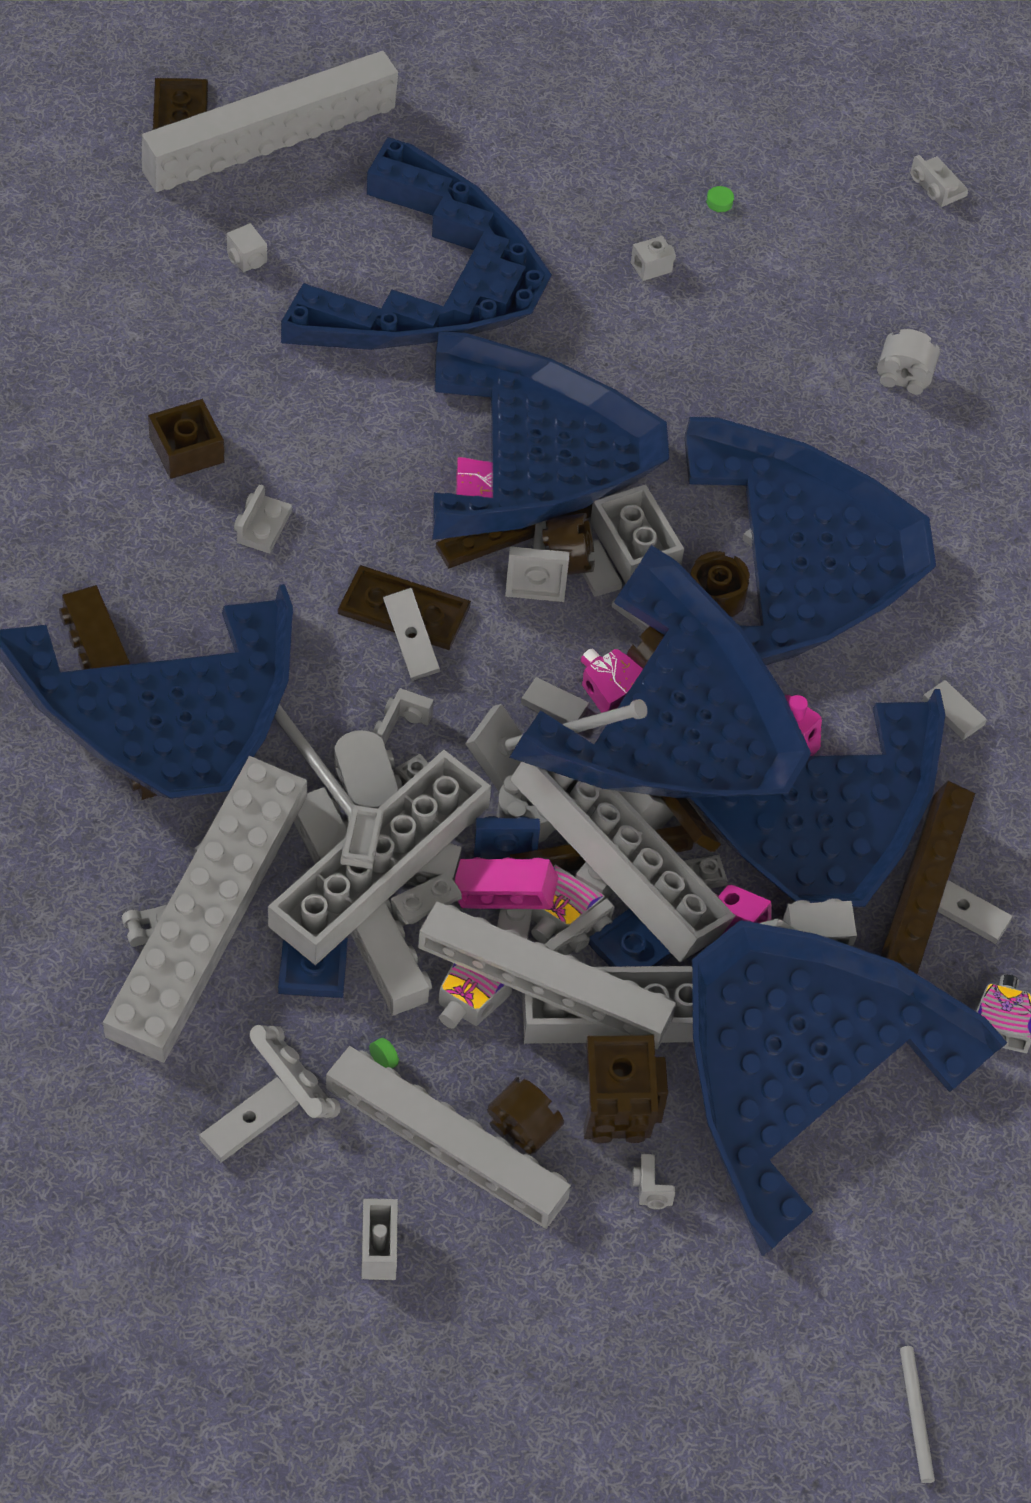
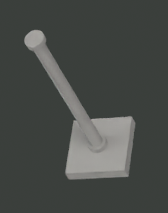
M546 521L535 524L533 549L510 546L505 597L564 602L570 552L545 550L542 530L546 529Z
M638 699L632 701L628 706L563 723V725L578 733L633 717L635 719H642L647 715V706L643 700ZM502 704L495 705L490 709L465 743L498 791H500L504 784L505 778L513 775L521 761L509 757L523 735Z

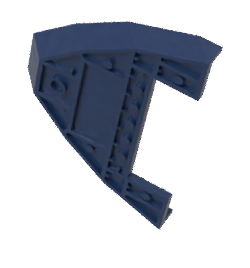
M449 331L438 333L435 354V392L491 397V498L434 492L432 540L522 529L549 520L552 517L583 509L598 499L610 496L636 483L669 460L667 422L617 390L545 356L468 333Z
M689 417L684 436L689 484L746 486L761 626H739L765 665L794 658L890 606L936 567L930 518L874 478L801 441L718 417Z
M651 545L614 601L616 605L665 635L618 707L628 706L632 701L641 699L647 706L646 717L642 719H635L633 717L607 724L595 744H592L540 710L530 727L522 735L509 758L607 790L673 798L747 797L788 794L811 755V751L783 691L742 628L676 560Z
M285 584L279 585L275 600L223 606L222 615L235 653L60 672L47 625L1 629L0 660L40 712L93 756L156 795L173 799L227 792L231 790L248 757H254L265 741L288 684L293 606Z
M934 689L928 702L875 703L873 713L882 755L809 756L788 794L687 799L733 851L794 902L807 900L810 903H819L829 899H840L842 901H852L853 907H865L903 857L933 796L946 716L940 689Z
M740 920L692 959L693 1042L707 1124L721 1162L762 1256L772 1250L784 1237L813 1213L811 1208L770 1161L789 1142L904 1043H907L949 1092L1007 1044L1006 1040L984 1016L900 963L818 934Z

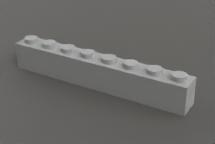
M325 787L307 793V798L294 820V824L315 864L346 837L348 822H343L339 815L340 807L334 797L330 798ZM388 899L350 934L392 1016L428 1003L429 990L432 989V985L427 972H421L417 965L418 957L412 945L407 946L404 940L405 932L399 920L394 921L391 915V904Z
M436 901L419 931V949L621 1035H654L655 1049L657 1050L673 1020L676 1002L670 1000L666 995L650 992L641 988L633 981H624L612 976L602 968H593L580 962L574 956L560 954L551 950L543 943H534L522 938L512 930H503L490 924L484 918L473 917L463 913L453 905H444Z
M349 1046L326 1074V1089L543 1228H548L568 1201L571 1185L561 1174L546 1170L532 1156L519 1153L502 1137L492 1136L475 1120L465 1119L456 1113L455 1109L448 1103L435 1100L421 1086L408 1083L394 1069L390 1067L385 1068L375 1062L373 1057L363 1050L358 1051Z

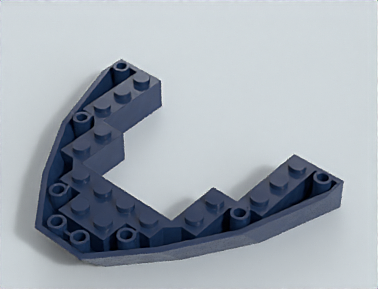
M387 137L367 172V195L432 215V237L474 250L444 306L391 290L382 308H378L303 283L281 320V343L374 350L435 343L438 339V333L444 331L472 335L504 327L533 313L552 274L523 232L477 185L414 145Z

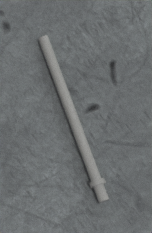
M279 704L274 718L347 814L349 822L352 805L355 804Z

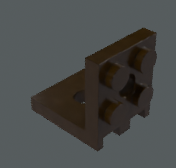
M654 1035L587 1036L589 1107L583 1127L584 1139H592L595 1143H608L612 1139H626V1142L629 1143L645 1141L646 1138L651 1137L659 1112ZM622 1062L630 1067L631 1073L628 1076L621 1077L614 1073L612 1067L616 1063Z

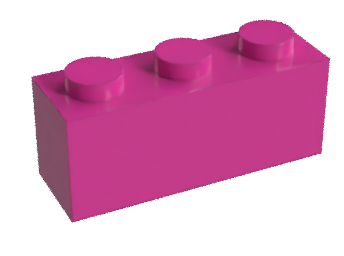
M476 857L473 859H460L454 882L462 893V898L458 900L461 908L551 909L559 877L549 859H514L509 857L503 859H484Z

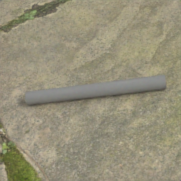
M904 1346L900 1348L920 1479L921 1483H932L935 1481L914 1348L912 1346Z

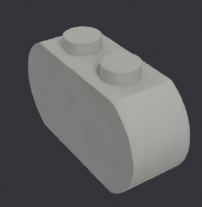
M358 730L345 734L337 741L334 748V767L341 787L355 805L378 809L402 787L400 776L398 774L394 775L392 770L394 768L391 749L386 750L383 738L370 731Z

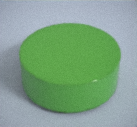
M716 186L708 191L706 203L713 211L726 212L733 206L734 194L727 187Z
M379 1038L370 1044V1053L375 1062L385 1068L390 1067L393 1069L398 1066L397 1052L387 1039Z

